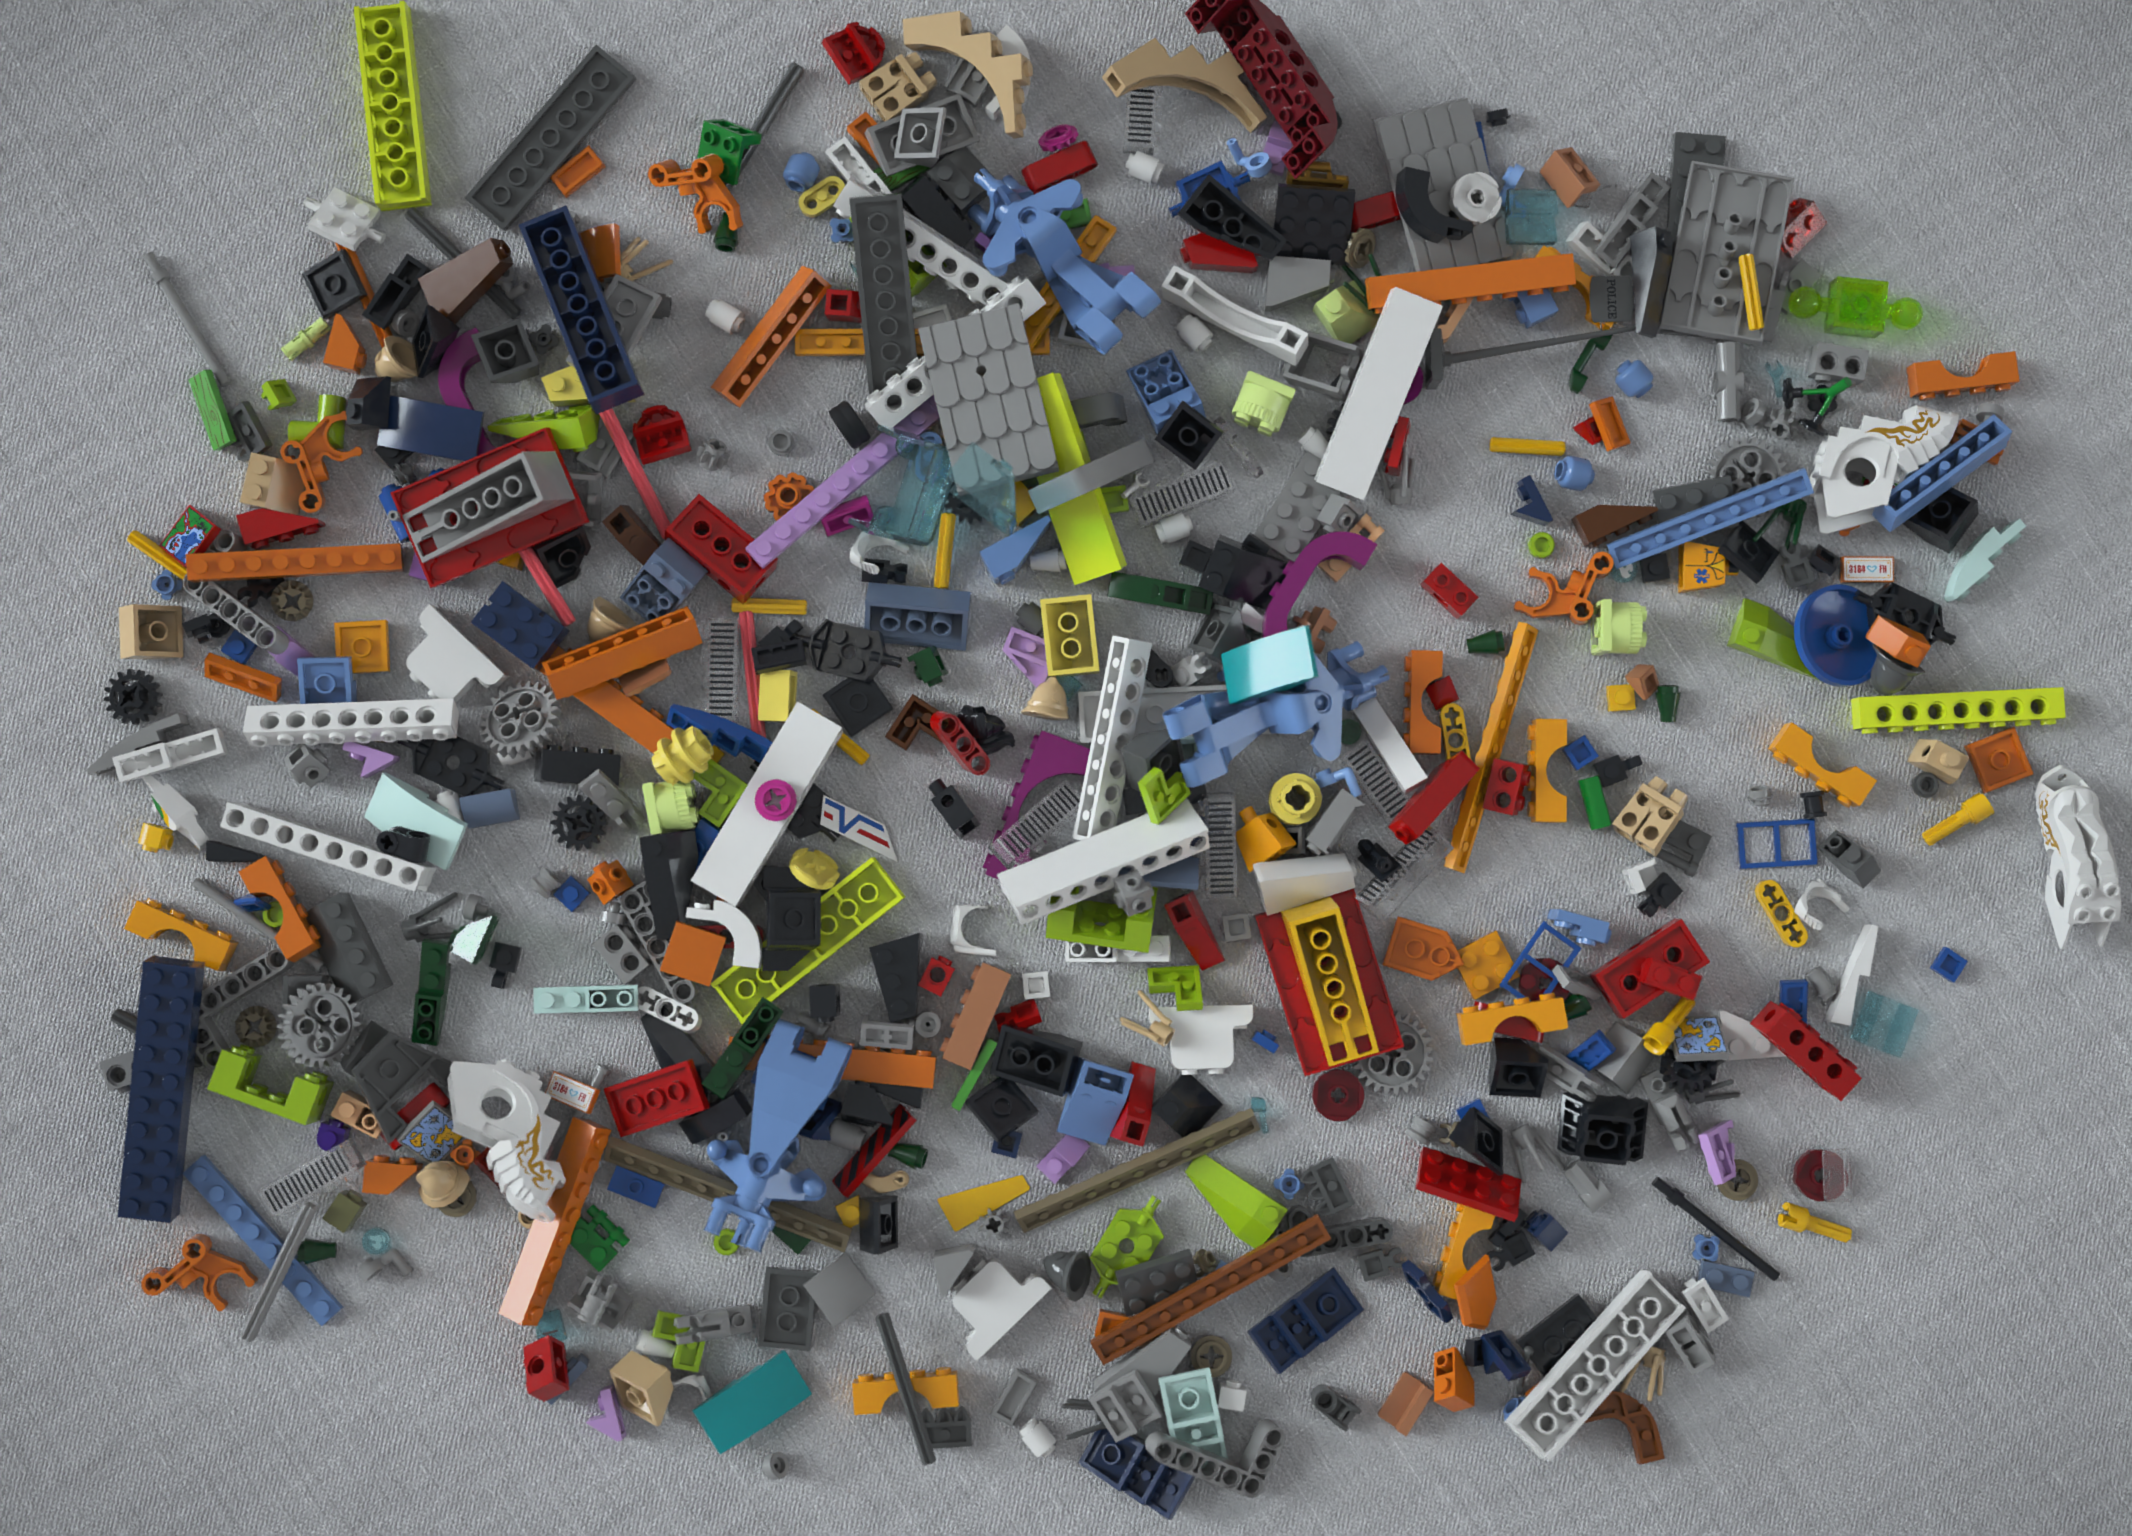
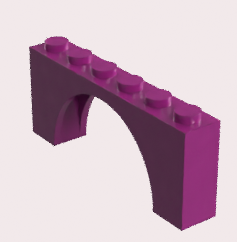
M1041 731L1040 736L1034 735L1030 745V749L1034 750L1031 759L1025 758L1020 771L1024 773L1022 782L1015 783L1011 796L1015 797L1012 807L1006 806L1001 819L1006 821L1002 831L997 829L992 844L996 845L993 855L988 853L983 868L987 869L986 875L998 879L997 874L1033 860L1024 849L1022 843L1011 832L1013 830L1020 838L1016 827H1018L1021 806L1031 790L1048 778L1064 774L1085 776L1090 752L1089 748L1045 731ZM1008 834H1009L1010 837L1019 845V847L1024 851L1023 853H1022V852L1015 846V844L1007 837ZM1004 838L1020 856L1017 857L1002 839Z

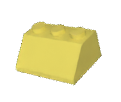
M1091 594L1040 599L1048 677L1098 674L1100 670Z

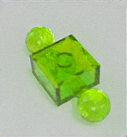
M1837 276L1829 283L1828 297H1821L1819 292L1810 286H1802L1795 289L1788 299L1789 310L1797 318L1809 319L1818 312H1825L1824 333L1875 339L1884 332L1885 319H1889L1898 329L1910 330L1916 327L1923 317V308L1914 298L1903 297L1896 300L1893 304H1887L1888 281Z

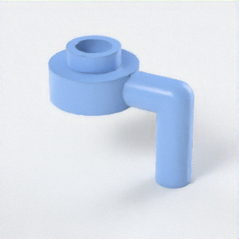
M1230 138L1227 141L1236 164L1246 167L1251 177L1261 178L1269 173L1272 168V162L1267 153L1258 152L1247 157L1243 155L1235 138Z
M1516 163L1514 168L1509 165L1502 178L1506 182L1499 193V197H1502L1501 206L1522 216L1526 207L1509 198L1525 170L1523 166Z
M1350 767L1332 773L1330 768L1315 773L1317 778L1314 781L1319 788L1345 779L1351 795L1354 797L1362 795L1354 772Z

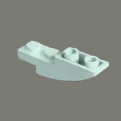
M2021 519L2010 522L1999 532L1994 527L1987 529L1972 542L1959 559L1951 574L1944 595L1946 602L1955 599L1957 601L1962 600L1971 592L1969 588L1973 584L1979 585L1990 576L1988 572L1994 568L1990 561L2003 552L2000 548L2006 543L2011 545L2022 536L2020 531L2026 525Z
M638 985L533 988L534 1014L638 1011Z

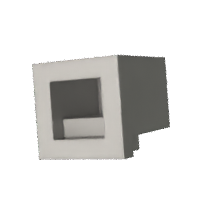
M1332 493L1317 520L1324 526L1323 531L1327 534L1347 532L1356 515L1361 516L1363 512L1352 501Z

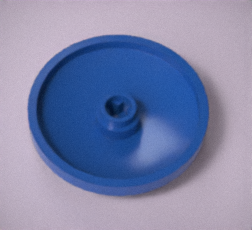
M1830 585L1811 593L1799 607L1794 623L1795 645L1803 664L1817 679L1836 687L1854 686L1869 680L1877 656L1872 646L1874 643L1865 637L1869 631L1867 607L1865 604L1853 600V597L1856 596L1854 595L1855 592L1859 589L1848 585Z

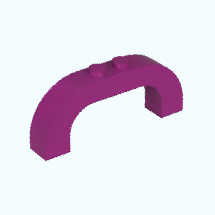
M477 327L456 338L447 348L440 362L438 372L439 389L445 404L448 406L474 410L465 390V379L469 370L481 361L471 338V335L481 332ZM483 426L478 456L496 448L489 440Z
M1332 532L1311 541L1294 562L1289 560L1282 572L1286 575L1282 583L1277 581L1269 593L1273 598L1266 608L1263 617V638L1288 630L1287 617L1289 611L1318 564L1326 560L1338 559L1361 571L1378 544L1352 532Z

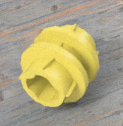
M693 726L686 730L680 727L674 729L671 733L672 741L664 737L657 742L658 750L652 756V763L658 774L667 783L672 785L679 781L684 783L691 782L694 779L693 770L700 774L708 770V761L714 754L713 747L708 738L701 730Z
M1292 773L1285 775L1276 781L1269 791L1268 804L1270 811L1280 822L1286 825L1297 826L1309 822L1317 815L1321 808L1322 795L1320 788L1312 778L1305 774ZM1291 789H1296L1297 793L1304 797V805L1298 810H1294L1292 805L1286 803V794Z

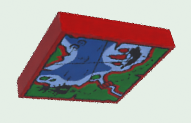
M189 505L159 546L186 568V554L205 553L221 531V528L195 507Z

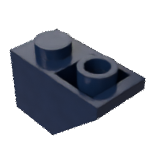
M1542 1209L1538 1212L1536 1210L1533 1211L1525 1220L1527 1224L1524 1228L1550 1252L1568 1234L1552 1215Z

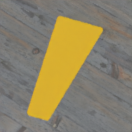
M1019 1175L940 1197L937 1201L953 1230L957 1232L978 1220L980 1215H987L988 1208L994 1211L1029 1191L1030 1187L1024 1176Z

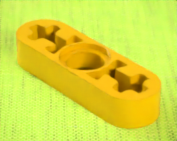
M1447 704L1439 712L1445 759L1451 758L1450 752H1459L1461 750H1464V753L1471 759L1464 712L1457 704ZM1449 708H1452L1453 712L1458 713V717L1454 718V726L1460 724L1461 729H1452L1447 732L1446 727L1451 726L1450 718H1445ZM1452 733H1457L1462 737V744L1458 748L1450 746L1448 738Z
M1773 880L1759 882L1755 888V895L1783 943L1789 947L1803 946L1808 939V933L1798 915L1794 912L1780 885ZM1764 886L1773 887L1772 897L1774 900L1780 898L1781 902H1776L1769 907L1768 904L1773 903L1770 896H1763ZM1779 906L1785 907L1788 911V916L1784 921H1779L1775 917V910ZM1793 920L1794 924H1790V927L1793 931H1799L1800 935L1797 936L1798 942L1790 940L1789 937L1792 935L1790 929H1782L1781 926L1787 925Z

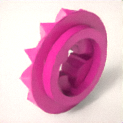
M1058 125L1047 130L1040 137L1038 143L1043 151L1054 152L1055 150L1069 147L1071 143L1076 141L1079 134L1075 126Z
M778 779L763 783L755 795L757 811L762 817L771 821L785 820L794 812L797 803L794 789L787 782ZM771 791L778 797L786 795L780 801L782 810H779L775 805L766 806L772 800Z

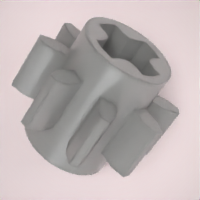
M1786 407L1777 411L1772 409L1771 415L1767 417L1765 426L1770 427L1768 435L1772 434L1778 440L1787 436L1791 438L1793 431L1797 430L1799 424L1797 420H1794L1796 412H1792L1786 409Z
M718 439L704 440L703 445L699 446L696 453L697 456L701 457L699 461L701 466L710 471H715L718 468L721 470L723 465L727 464L730 454L726 453V445Z
M988 1208V1215L986 1217L979 1216L984 1225L980 1226L978 1230H985L987 1232V1240L991 1235H996V1238L1000 1240V1232L1009 1231V1228L1004 1226L1009 1217L1003 1218L1001 1216V1208L998 1209L997 1213H992V1210ZM990 1218H994L995 1221L1000 1220L1001 1223L998 1224L997 1230H994L992 1226H987L990 1223Z

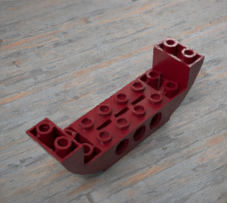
M1196 0L1185 15L1198 34L1218 31L1292 142L1293 147L1281 159L1294 179H1297L1335 139L1337 133V115L1333 103L1335 97L1280 15L1274 14L1261 1Z

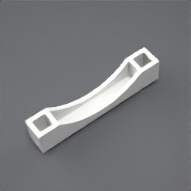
M1173 266L1161 286L1163 299L1294 366H1297L1309 346L1307 332L1287 322L1257 315L1234 304L1216 293L1196 276L1176 266Z

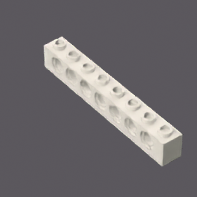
M851 175L833 206L837 208L836 212L840 216L849 220L851 217L850 197L881 194ZM903 209L905 230L910 231L914 237L911 241H906L909 261L915 262L916 260L923 264V269L933 276L938 274L946 279L945 283L954 290L961 289L967 293L966 297L975 304L980 302L985 306L988 304L987 300L990 296L987 295L986 290L989 287H996L1000 294L1008 288L1007 284L1011 279L1004 275L1001 277L991 275L982 260ZM926 244L932 245L935 253L933 255H926L922 252L921 247ZM945 259H953L957 267L947 269L943 265V261ZM967 273H974L978 276L979 280L973 284L968 283L964 276ZM1011 298L1008 301V306L1017 304L1020 301L1019 298Z
M1024 275L1021 278L1017 276L1007 284L1008 288L1001 294L999 292L995 293L987 300L988 304L981 310L976 309L968 316L1007 307L1008 301L1011 298L1018 297L1023 321H1025L1044 306L1046 302L1027 277ZM925 356L921 359L918 357L913 359L906 366L907 370L901 375L898 373L893 375L886 382L887 386L881 391L875 390L866 398L867 402L864 404L866 409L885 432H888L934 394L930 376L927 372ZM914 378L920 380V384L915 390L907 388L909 380ZM891 395L900 396V401L895 406L887 404V399Z
M1112 635L1073 833L1074 839L1081 841L1113 828L1117 824L1127 773L1122 748L1134 738L1152 643Z
M453 698L247 706L243 734L250 746L265 747L267 745L291 746L292 744L317 745L318 743L343 744L344 742L369 743L370 741L395 742L396 740L421 741L422 739L443 741L448 738H457L459 710Z

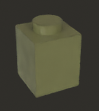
M352 1189L349 1191L344 1190L339 1192L322 1219L345 1233L351 1230L367 1206V1203L362 1200L363 1196Z

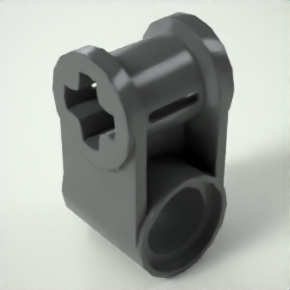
M1320 1384L1311 1392V1400L1317 1410L1345 1432L1348 1431V1425L1354 1416L1362 1411L1344 1396L1342 1397L1327 1385ZM1321 1394H1330V1399L1326 1404L1318 1403V1398Z

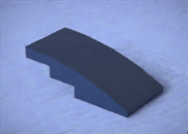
M390 395L388 428L379 429L377 445L467 461L478 456L485 412Z
M1331 1268L1249 1329L1247 1333L1275 1372L1281 1374L1299 1358H1304L1319 1344L1328 1341L1364 1309L1335 1268Z
M1108 1429L1095 1431L1078 1463L1116 1490L1125 1492L1143 1506L1148 1505L1166 1519L1172 1520L1195 1476L1158 1462L1147 1451L1145 1447L1146 1441L1135 1434L1115 1442Z

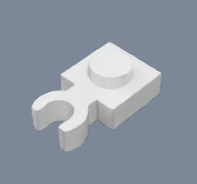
M1200 652L1193 657L1190 655L1170 667L1180 687L1191 686L1204 677L1202 673L1212 668L1211 663L1206 666L1202 664L1201 658L1205 655L1204 652Z

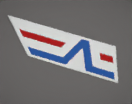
M823 795L820 825L898 862L884 824Z

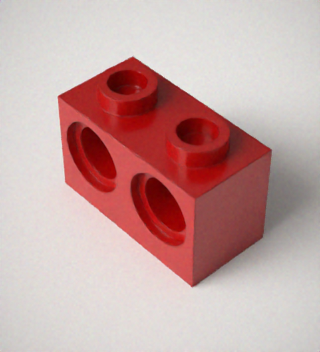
M1494 758L1483 809L1512 816L1518 815V812L1523 810L1525 804V796H1522L1524 786H1528L1531 778V771H1528L1529 765ZM1509 768L1515 769L1517 777L1513 782L1508 781L1506 778V772ZM1503 793L1509 794L1511 802L1507 807H1504L1500 802V797Z

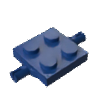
M1221 160L1176 181L1175 185L1181 195V203L1168 208L1172 218L1178 215L1185 202L1208 175H1211L1241 201L1238 195V187L1251 182L1247 171L1233 178L1227 172Z

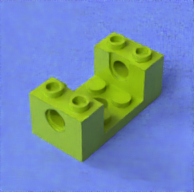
M1075 886L1070 894H1079L1080 887ZM1152 887L1154 891V896L1151 897L1152 908L1129 917L1123 908H1118L1117 904L1082 900L1048 914L1046 938L1149 953L1158 888ZM1051 896L1049 905L1056 903L1060 896ZM1101 922V923H1104V924H1106V925L1100 926V925H1097V924H1095V923Z
M241 1044L240 1047L232 1046V1048L221 1051L209 1082L208 1090L303 1125L320 1121L334 1084L333 1081L327 1080L328 1075L313 1071V1073H305V1076H296L289 1094L280 1091L275 1094L268 1091L269 1087L255 1082L251 1085L262 1055L255 1053V1048Z

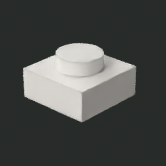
M1048 971L1022 974L1025 999L1050 997Z

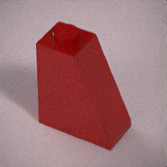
M1204 233L1183 239L1182 248L1179 249L1183 262L1189 263L1190 269L1254 273L1258 268V263L1253 253Z

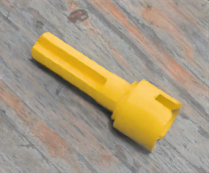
M1979 792L1962 802L1961 810L1924 831L1922 838L1930 846L1969 822L1978 824L1994 814L1992 805Z
M1681 998L1662 1022H1656L1642 1037L1645 1040L1643 1046L1650 1053L1662 1055L1675 1040L1674 1031L1693 1009L1695 1000Z
M1785 1202L1782 1205L1785 1211H1789V1216L1782 1213L1778 1215V1225L1780 1227L1798 1233L1809 1230L1845 1243L1852 1237V1230L1850 1228L1812 1216L1807 1208Z

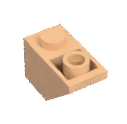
M352 1090L342 1092L330 1116L378 1139L381 1130L365 1097Z

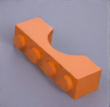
M2016 351L1986 356L1981 359L1977 372L1971 377H1959L1951 374L1944 368L1940 360L1917 362L1906 368L1910 398L1919 397L1920 401L1934 399L1935 395L1944 394L1945 398L1961 395L1960 392L1969 391L1970 395L1985 393L1986 389L1995 388V392L2011 390V386L2019 382Z
M1411 650L1409 655L1404 658V672H1408V682H1404L1403 695L1408 697L1407 707L1403 708V723H1407V733H1403L1402 739L1412 754H1441V728L1426 718L1422 710L1421 698L1427 685L1442 677L1443 651Z
M264 856L240 870L239 874L250 894L259 898L274 897L280 903L283 910V923L274 938L286 960L295 963L322 947L318 941L321 937L315 926H310L306 919L308 912L301 903H297L294 897L297 893L293 885L289 881H285L282 875L285 871L280 862Z

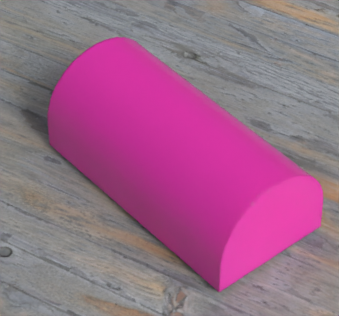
M863 495L839 504L821 522L828 537L873 521L875 517L867 495Z

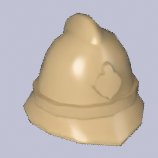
M388 336L385 338V346L375 357L374 370L378 377L389 376L391 377V382H398L406 378H413L414 376L418 377L413 345L400 337Z
M600 596L593 600V609L591 610V616L587 625V633L591 643L637 626L628 615Z
M1054 676L1049 677L1035 689L1031 699L1027 701V706L1021 711L1023 715L1049 720L1069 719L1066 692L1059 684L1057 678Z
M433 1161L426 1165L416 1176V1180L420 1184L418 1192L423 1203L432 1208L445 1207L456 1201L464 1193L471 1179L464 1167L449 1161Z

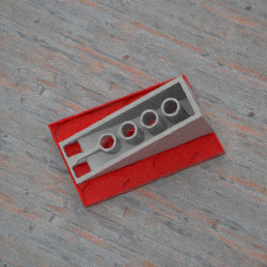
M543 428L390 493L430 588L451 582L590 522L550 428Z

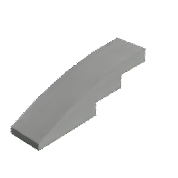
M1648 172L1612 222L1595 253L1612 268H1615L1631 248L1630 235L1646 229L1645 224L1658 209L1657 204L1671 187L1654 172Z
M177 713L129 735L96 760L87 769L88 774L98 776L116 770L112 757L162 742L167 743L168 740L165 732L190 725L187 715Z

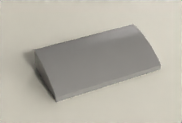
M960 93L921 107H944L947 109L939 157L980 141ZM901 115L871 126L865 131L869 145L887 177L917 166V164L894 159Z

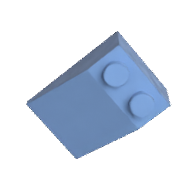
M1049 515L980 551L981 559L995 584L1000 582L1004 585L1015 579V573L1020 570L1049 529L1051 522Z

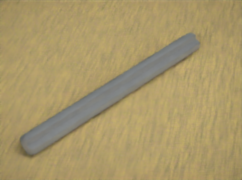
M306 1202L302 1205L244 1325L240 1337L247 1342L255 1340L314 1218L317 1206L311 1202Z

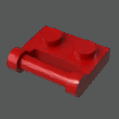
M1399 416L1398 423H1395L1390 438L1394 439L1392 448L1387 447L1384 463H1388L1385 468V474L1391 476L1400 475L1403 446L1406 444L1411 428L1409 418Z

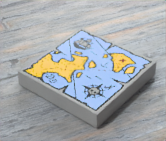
M1718 1016L1685 1017L1674 1031L1675 1040L1671 1045L1676 1062L1728 1060L1729 1050Z
M432 1100L396 1138L400 1144L428 1163H431L433 1161H442L465 1137L452 1132L454 1127L452 1113Z

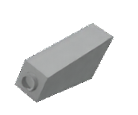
M1180 1326L1172 1327L1138 1346L1096 1378L1093 1382L1094 1392H1098L1118 1378L1137 1369L1155 1397L1160 1390L1158 1378L1170 1376L1192 1347L1188 1332Z

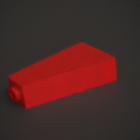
M1463 751L1433 769L1428 776L1427 782L1417 789L1388 828L1405 845L1414 841L1422 835L1480 768Z

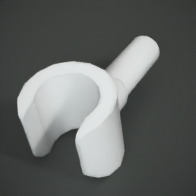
M1137 473L1133 483L1121 494V497L1126 499L1134 491L1144 490L1150 483V480L1145 484L1140 483L1138 479L1143 473Z

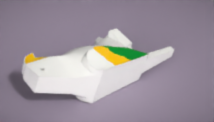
M151 775L142 777L154 792L151 794L154 801L152 803V810L156 814L160 813L171 830H178L198 850L201 851L206 848V841H209V838L197 823L196 816L198 812L195 807L168 783L163 786Z

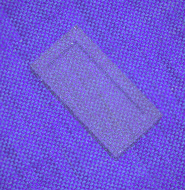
M1822 1149L1824 1201L1853 1202L1851 1149Z

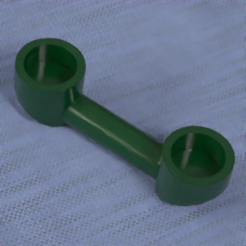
M1613 335L1591 338L1587 342L1570 373L1569 387L1572 392L1577 395L1579 394L1588 379V376L1582 373L1595 349L1598 348L1603 351Z

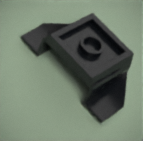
M763 867V890H767V947H762V971H788L811 950H814L821 944V893L815 888L800 882L792 874L789 867Z

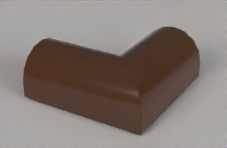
M912 694L885 735V738L905 751L908 750L920 730L942 743L930 726L931 716L939 710ZM948 718L942 721V730L947 728L949 724Z

